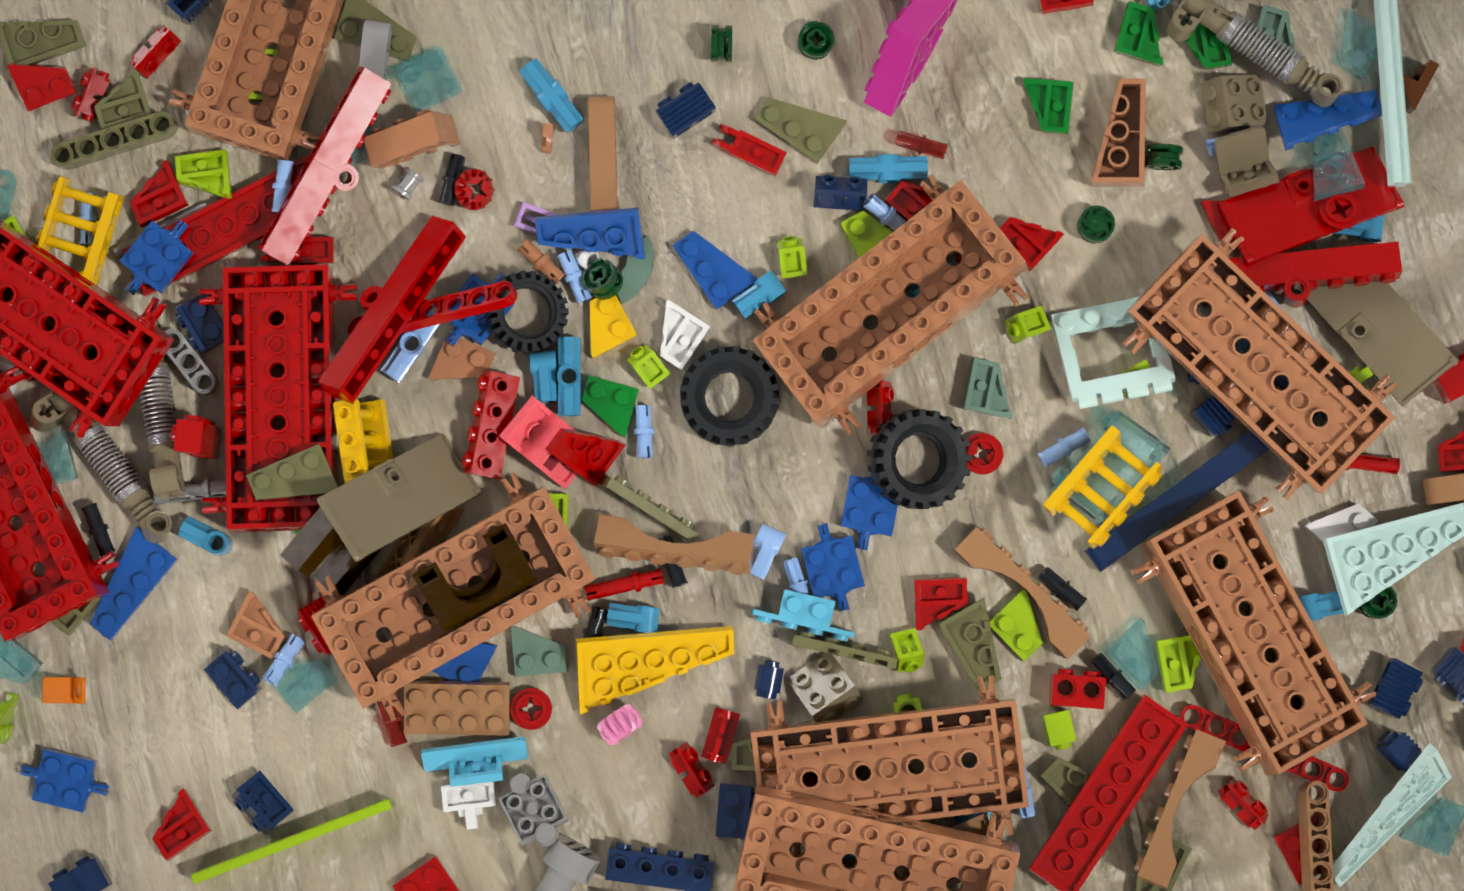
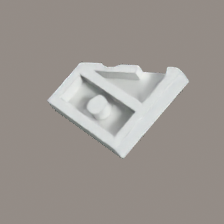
M667 300L660 357L682 371L710 329V326L675 303Z
M1358 503L1308 523L1305 528L1323 543L1324 539L1372 527L1378 520Z

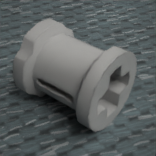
M406 166L404 174L397 184H393L391 188L410 201L412 192L419 182L422 183L424 181V178Z

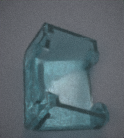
M1111 410L1102 420V423L1105 424L1102 431L1066 472L1060 470L1051 482L1055 485L1051 490L1054 492L1112 425L1121 432V445L1149 468L1156 462L1160 463L1171 448L1122 411L1117 410L1115 413ZM1109 452L1103 459L1104 465L1132 488L1143 477L1115 453L1111 454ZM1092 472L1086 478L1087 485L1115 508L1126 497L1098 473L1094 474ZM1074 492L1068 499L1070 501L1069 504L1098 528L1109 517L1080 492Z

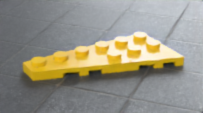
M724 626L576 639L580 715L589 712L588 709L600 704L602 706L609 704L611 700L620 696H629L666 681V678L679 674L680 676L685 674L689 669L701 664L707 665L733 655V627Z

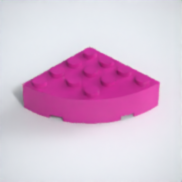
M910 0L907 8L904 6L900 10L897 21L892 20L886 29L885 34L888 35V38L883 41L878 53L881 54V57L876 60L871 72L874 73V76L869 79L864 91L867 92L864 103L889 117L893 115L906 97V92L911 83H915L944 31L942 27L948 17L951 16L958 0Z

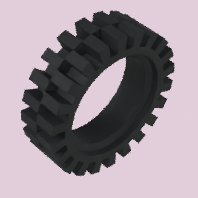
M525 270L519 271L516 274H510L501 280L510 282L515 290H534L546 300L549 307V321L542 332L531 336L515 332L505 320L504 308L487 312L485 316L486 322L488 321L490 325L488 327L489 332L493 331L495 334L493 338L496 341L500 340L503 343L501 346L504 348H511L512 352L517 353L521 351L522 354L539 352L553 344L564 332L563 328L567 325L568 319H566V315L569 314V308L565 306L568 303L566 297L563 298L561 295L563 290L561 287L557 288L555 286L557 282L553 279L548 280L546 278L547 275L543 273L538 275L536 274L537 271L526 272ZM510 290L503 291L499 295V299L505 298Z

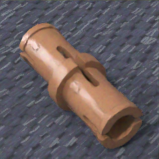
M529 239L525 240L522 246L517 249L533 265L532 268L547 275L546 278L548 280L553 279L558 284L560 279L565 276V273L549 260L550 256L547 253L544 255Z

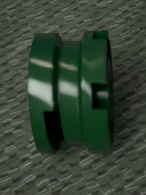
M812 21L804 25L800 30L797 41L798 49L806 58L819 60L830 53L835 39L830 26L826 23Z
M712 25L711 62H718L719 59H724L725 62H732V25H726L725 28ZM726 38H728V49H726Z
M1173 144L1147 145L1146 153L1149 154V159L1146 160V168L1153 170H1179L1182 168V161L1180 160V156L1183 154L1182 146Z
M1099 205L1085 209L1077 222V231L1081 238L1091 244L1104 242L1110 237L1115 228V218L1111 211Z
M600 258L589 263L591 266L587 270L584 269L582 274L583 286L600 300L610 299L615 296L623 284L622 273L608 259L603 260Z
M1390 586L1358 608L1368 618H1386L1397 607V594Z

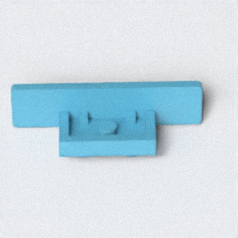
M784 589L779 615L755 609L752 611L753 615H757L756 621L771 624L772 619L782 621V627L797 630V625L808 627V633L822 636L823 631L833 633L832 638L847 642L848 637L854 638L855 636L854 632L830 627L836 602L833 600Z
M525 737L422 749L421 757L426 772L449 769L450 785L454 787L502 781L503 762L528 759V750Z

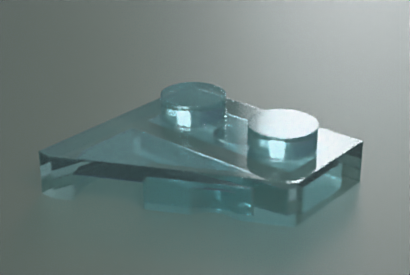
M1349 8L1345 16L1346 23L1338 65L1360 79L1378 55L1376 26L1355 10Z

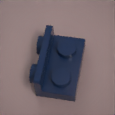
M833 175L816 176L813 208L865 211L863 204L867 196L868 179H861L856 176L849 178L835 177Z
M200 294L184 305L179 304L175 306L178 312L175 317L182 328L187 327L191 336L188 339L193 348L207 353L224 343V323L213 305L200 306L199 299L208 298V296Z
M225 649L204 671L234 707L240 709L262 690L259 685L262 681L253 670L249 672L242 665L245 661L236 650L231 652L230 649Z
M261 771L257 772L236 789L232 795L236 808L241 812L245 811L251 818L252 826L258 832L262 831L264 835H267L294 811Z
M720 783L715 836L745 839L749 821V809L752 808L755 792H751V786Z

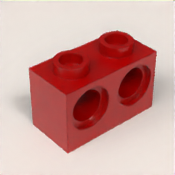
M1058 669V674L1051 673L1049 705L1104 709L1106 678L1100 677V672L1084 671V676L1073 675L1074 670ZM1062 680H1067L1071 684V691L1067 695H1061L1058 691V684ZM1089 682H1093L1097 686V693L1093 697H1088L1084 693V687Z

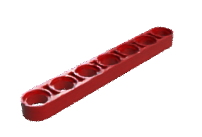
M501 281L424 300L401 333L507 308L517 300V291L510 282ZM510 290L505 298L499 299V295L503 291ZM486 296L482 303L475 305V301L479 297ZM462 302L458 309L451 311V307L455 303ZM438 308L434 315L427 316L431 309ZM363 316L351 321L348 327L350 334Z
M1186 705L1181 709L1179 719L1185 723L1187 722L1184 715L1187 710L1194 709L1199 715L1198 721L1194 724H1188L1187 728L1194 731L1197 729L1224 740L1226 745L1242 752L1251 748L1247 740L1243 745L1234 743L1233 734L1237 730H1241L1238 723L1195 705ZM1215 719L1221 721L1223 725L1221 733L1217 735L1212 734L1208 728L1209 723ZM1313 756L1286 770L1308 781H1321L1329 790L1336 792L1343 791L1349 785V776L1346 771ZM1313 761L1318 764L1319 772L1316 776L1310 777L1306 774L1305 767L1307 763ZM1334 772H1339L1343 776V783L1339 787H1333L1330 784L1329 778Z

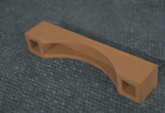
M599 514L594 547L596 554H600L605 558L616 556L624 557L630 561L647 560L658 565L670 563L677 564L682 568L693 566L707 571L723 570L735 575H742L743 573L751 574L755 552V534L728 531L703 542L689 544L671 543L646 535L624 517Z
M975 527L953 551L971 568L999 573L1024 589L1041 613L1046 629L1047 641L1065 659H1069L1090 637L1086 633L1089 628L1078 618L1074 621L1067 614L1070 610L1060 600L1055 603L1048 596L1051 592L1041 582L1038 584L1034 583L1029 578L1032 573L1022 564L1017 566L1011 560L1013 555L1004 546L998 548L992 542L994 537L984 527L981 530Z
M1197 729L1194 736L1188 735L1183 749L1188 750L1184 760L1178 759L1173 772L1178 774L1174 784L1169 782L1163 797L1168 798L1165 808L1159 806L1154 819L1158 823L1155 833L1149 831L1144 846L1149 847L1145 857L1139 856L1134 868L1135 871H1138L1136 878L1161 889H1167L1177 865L1171 836L1176 807L1182 796L1194 782L1216 768L1226 741Z

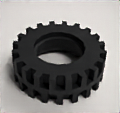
M735 345L733 347L718 346L716 349L705 351L686 370L680 387V403L688 425L702 439H706L715 445L733 447L735 445L747 444L753 439L760 437L769 428L778 409L779 386L773 370L754 351ZM729 372L746 378L752 386L754 393L753 406L749 412L742 418L732 421L722 420L713 415L707 407L705 400L706 389L712 379L720 374Z
M917 409L902 411L900 414L890 416V420L886 423H881L878 427L880 431L877 435L872 436L870 440L873 442L872 450H867V456L871 457V465L867 466L868 472L873 473L875 479L872 480L874 486H879L882 491L880 494L884 498L891 499L892 504L896 506H904L908 509H929L940 507L947 500H953L956 497L954 493L964 488L965 484L962 481L971 472V470L967 469V461H972V455H967L966 446H969L970 443L968 439H963L961 435L963 429L960 426H955L952 423L953 419L951 417L942 416L936 410ZM912 435H921L929 438L936 445L939 452L940 463L937 472L930 480L920 484L907 481L900 475L896 467L895 456L898 447L906 438Z

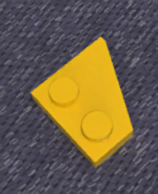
M616 295L606 300L595 298L590 301L591 356L593 359L637 336Z

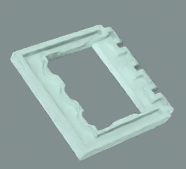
M1139 297L1051 315L1072 403L1078 402L1079 409L1098 406V397H1101L1103 405L1124 401L1122 392L1127 393L1128 399L1149 396L1148 387H1152L1154 394L1173 390L1172 382H1175V374L1169 353L1151 338L1148 339L1157 367L1081 381L1080 368L1070 337L1078 333H1092L1103 328H1117L1135 322L1125 312Z

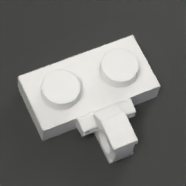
M494 782L451 787V785L441 786L443 812L458 811L459 817H465L467 830L478 829L477 815L483 814V808L497 806Z

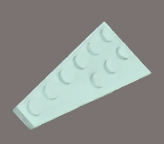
M1464 503L1324 539L1323 543L1344 616L1349 615L1356 608L1374 598L1378 593L1418 568L1422 563L1440 553L1441 550L1464 536Z
M1431 743L1427 745L1392 791L1383 798L1381 805L1342 854L1333 861V878L1339 887L1452 778L1438 750Z

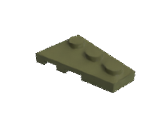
M77 20L0 22V39L9 64L17 63L18 65L32 66L86 47Z
M773 98L767 99L754 118L757 123L816 164L819 163L847 123V120Z
M985 598L980 599L939 623L978 692L977 677L982 676L985 688L988 687V675H994V683L1002 679Z

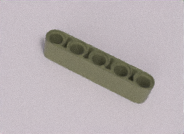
M157 112L58 143L51 149L50 158L61 169L71 170L169 139L176 134L177 123L169 114ZM169 120L167 130L159 131L158 124L160 121ZM140 127L144 128L142 138L134 139V131ZM114 135H118L120 138L119 143L115 147H110L109 139ZM89 143H94V151L89 155H85L84 147ZM63 151H69V159L61 163L59 161L60 154Z

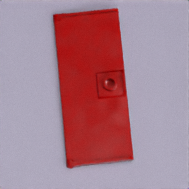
M1371 146L1315 168L1303 169L1289 174L1282 180H1279V183L1219 202L1218 208L1229 231L1231 228L1237 231L1233 239L1236 240L1239 236L1244 238V241L1237 247L1244 263L1249 265L1338 232V228H1329L1325 221H1321L1319 212L1321 201L1332 192H1348L1358 199L1362 207V214L1359 222L1355 225L1404 208V202L1395 186H1388L1387 171L1377 151ZM1336 207L1334 214H1341L1343 217L1346 210H1340Z

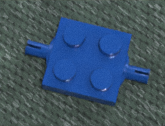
M180 219L173 230L169 231L151 221L122 257L120 262L128 267L135 276L125 288L132 295H135L143 283L152 286L162 294L194 253L184 246L180 239V236L189 227L185 222Z
M500 272L493 283L503 280L504 274ZM473 273L458 292L491 283L481 280ZM486 296L479 297L475 301V305L482 303ZM462 302L455 303L451 307V311L458 309ZM513 304L504 308L505 317L512 310ZM487 312L450 321L454 330L445 341L448 344L450 342V345L454 347L463 335L482 346L493 333V331L489 332L488 327L490 325L485 320Z
M873 473L870 477L864 478L853 475L849 476L840 527L850 528L860 533L857 549L868 550L870 535L892 536L898 507L892 504L891 499L884 498L880 494L882 491L879 486L873 485L872 480L875 479Z
M828 523L823 524L824 531L822 525H818L821 541L813 546L801 549L813 596L820 598L825 596L836 597L839 612L844 611L842 601L845 610H848L850 608L846 594L853 589L865 586L853 537L851 535L840 539L831 538Z
M45 748L41 763L37 768L25 764L21 766L20 775L35 778L33 801L82 813L86 809L87 800L92 792L107 796L110 787L109 785L95 782L94 770L97 760Z

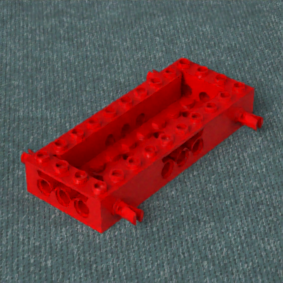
M0 219V354L80 409L79 415L68 429L70 432L77 431V437L84 438L94 419L103 426L119 427L175 340L155 326L167 305L159 303V299L152 297L144 313L139 315ZM8 287L14 293L13 299L10 302H6L3 299V292ZM50 316L56 322L55 328L52 331H48L44 325L45 320ZM91 345H94L98 351V355L94 360L88 359L86 355L87 349Z
M328 264L223 268L222 289H199L201 295L212 296L199 299L200 306L223 304L226 496L202 497V502L215 504L214 506L202 508V513H226L227 530L231 532L298 531L305 526L320 508L317 499L324 494L256 500L246 475L320 444L337 482L336 421L333 407L336 398L331 397L318 381L335 357L334 301H357L358 296L356 294L346 292L356 291L358 288L357 284L334 285L333 270ZM274 312H281L284 315L283 323L278 326L270 323V317ZM275 364H282L285 368V372L280 378H274L271 375V368ZM276 416H283L286 420L285 427L281 430H274L272 427V420Z
M17 365L3 373L0 370V633L5 642L20 639L51 623L53 620L59 619L73 610L108 594L109 591L101 574L120 566L119 561L106 564V562L116 556L113 551L93 560L9 388L28 378V374L25 373L16 375L22 370ZM15 515L20 516L23 521V525L19 530H15L11 525V520ZM37 562H41L45 566L46 571L42 577L34 573V566Z

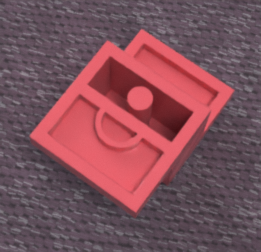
M531 396L499 437L563 489H566L577 476L575 471L546 450V447L560 428L576 430L549 410L538 399Z

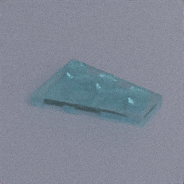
M1342 127L1339 128V132L1331 135L1325 133L1316 136L1315 140L1312 141L1314 201L1364 189L1365 181Z

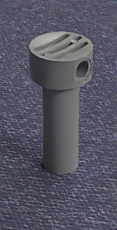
M559 834V838L548 847L542 858L549 868L536 891H572L576 882L588 884L601 861L600 857L583 844Z

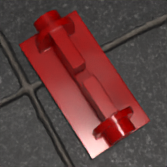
M165 25L161 29L158 27L155 33L147 40L152 45L150 49L143 45L131 57L133 60L130 64L146 79L158 69L160 64L181 42Z
M96 67L84 72L80 82L83 89L80 96H75L71 109L74 110L73 117H79L81 113L83 114L82 119L91 123L93 118L96 119L97 117L94 106L99 102L93 96L97 94L104 97L110 79H108L110 74L104 71H99V74H96Z
M880 381L867 392V406H876V410L867 411V429H870V434H878L880 431L878 429L879 425L889 421V417L893 415L891 412V402L894 400V389L891 386V382Z
M715 707L701 758L722 764L727 763L740 717L739 713Z
M688 742L668 753L670 756L669 761L678 775L684 771L688 772L689 775L681 780L691 795L694 794L697 798L715 786L710 772L704 769L699 761L698 753Z
M1232 776L1228 785H1223L1218 790L1219 798L1231 810H1234L1238 805L1242 807L1236 815L1248 828L1252 827L1253 830H1256L1262 823H1266L1269 816L1266 806L1249 794L1248 787L1242 781H1237Z

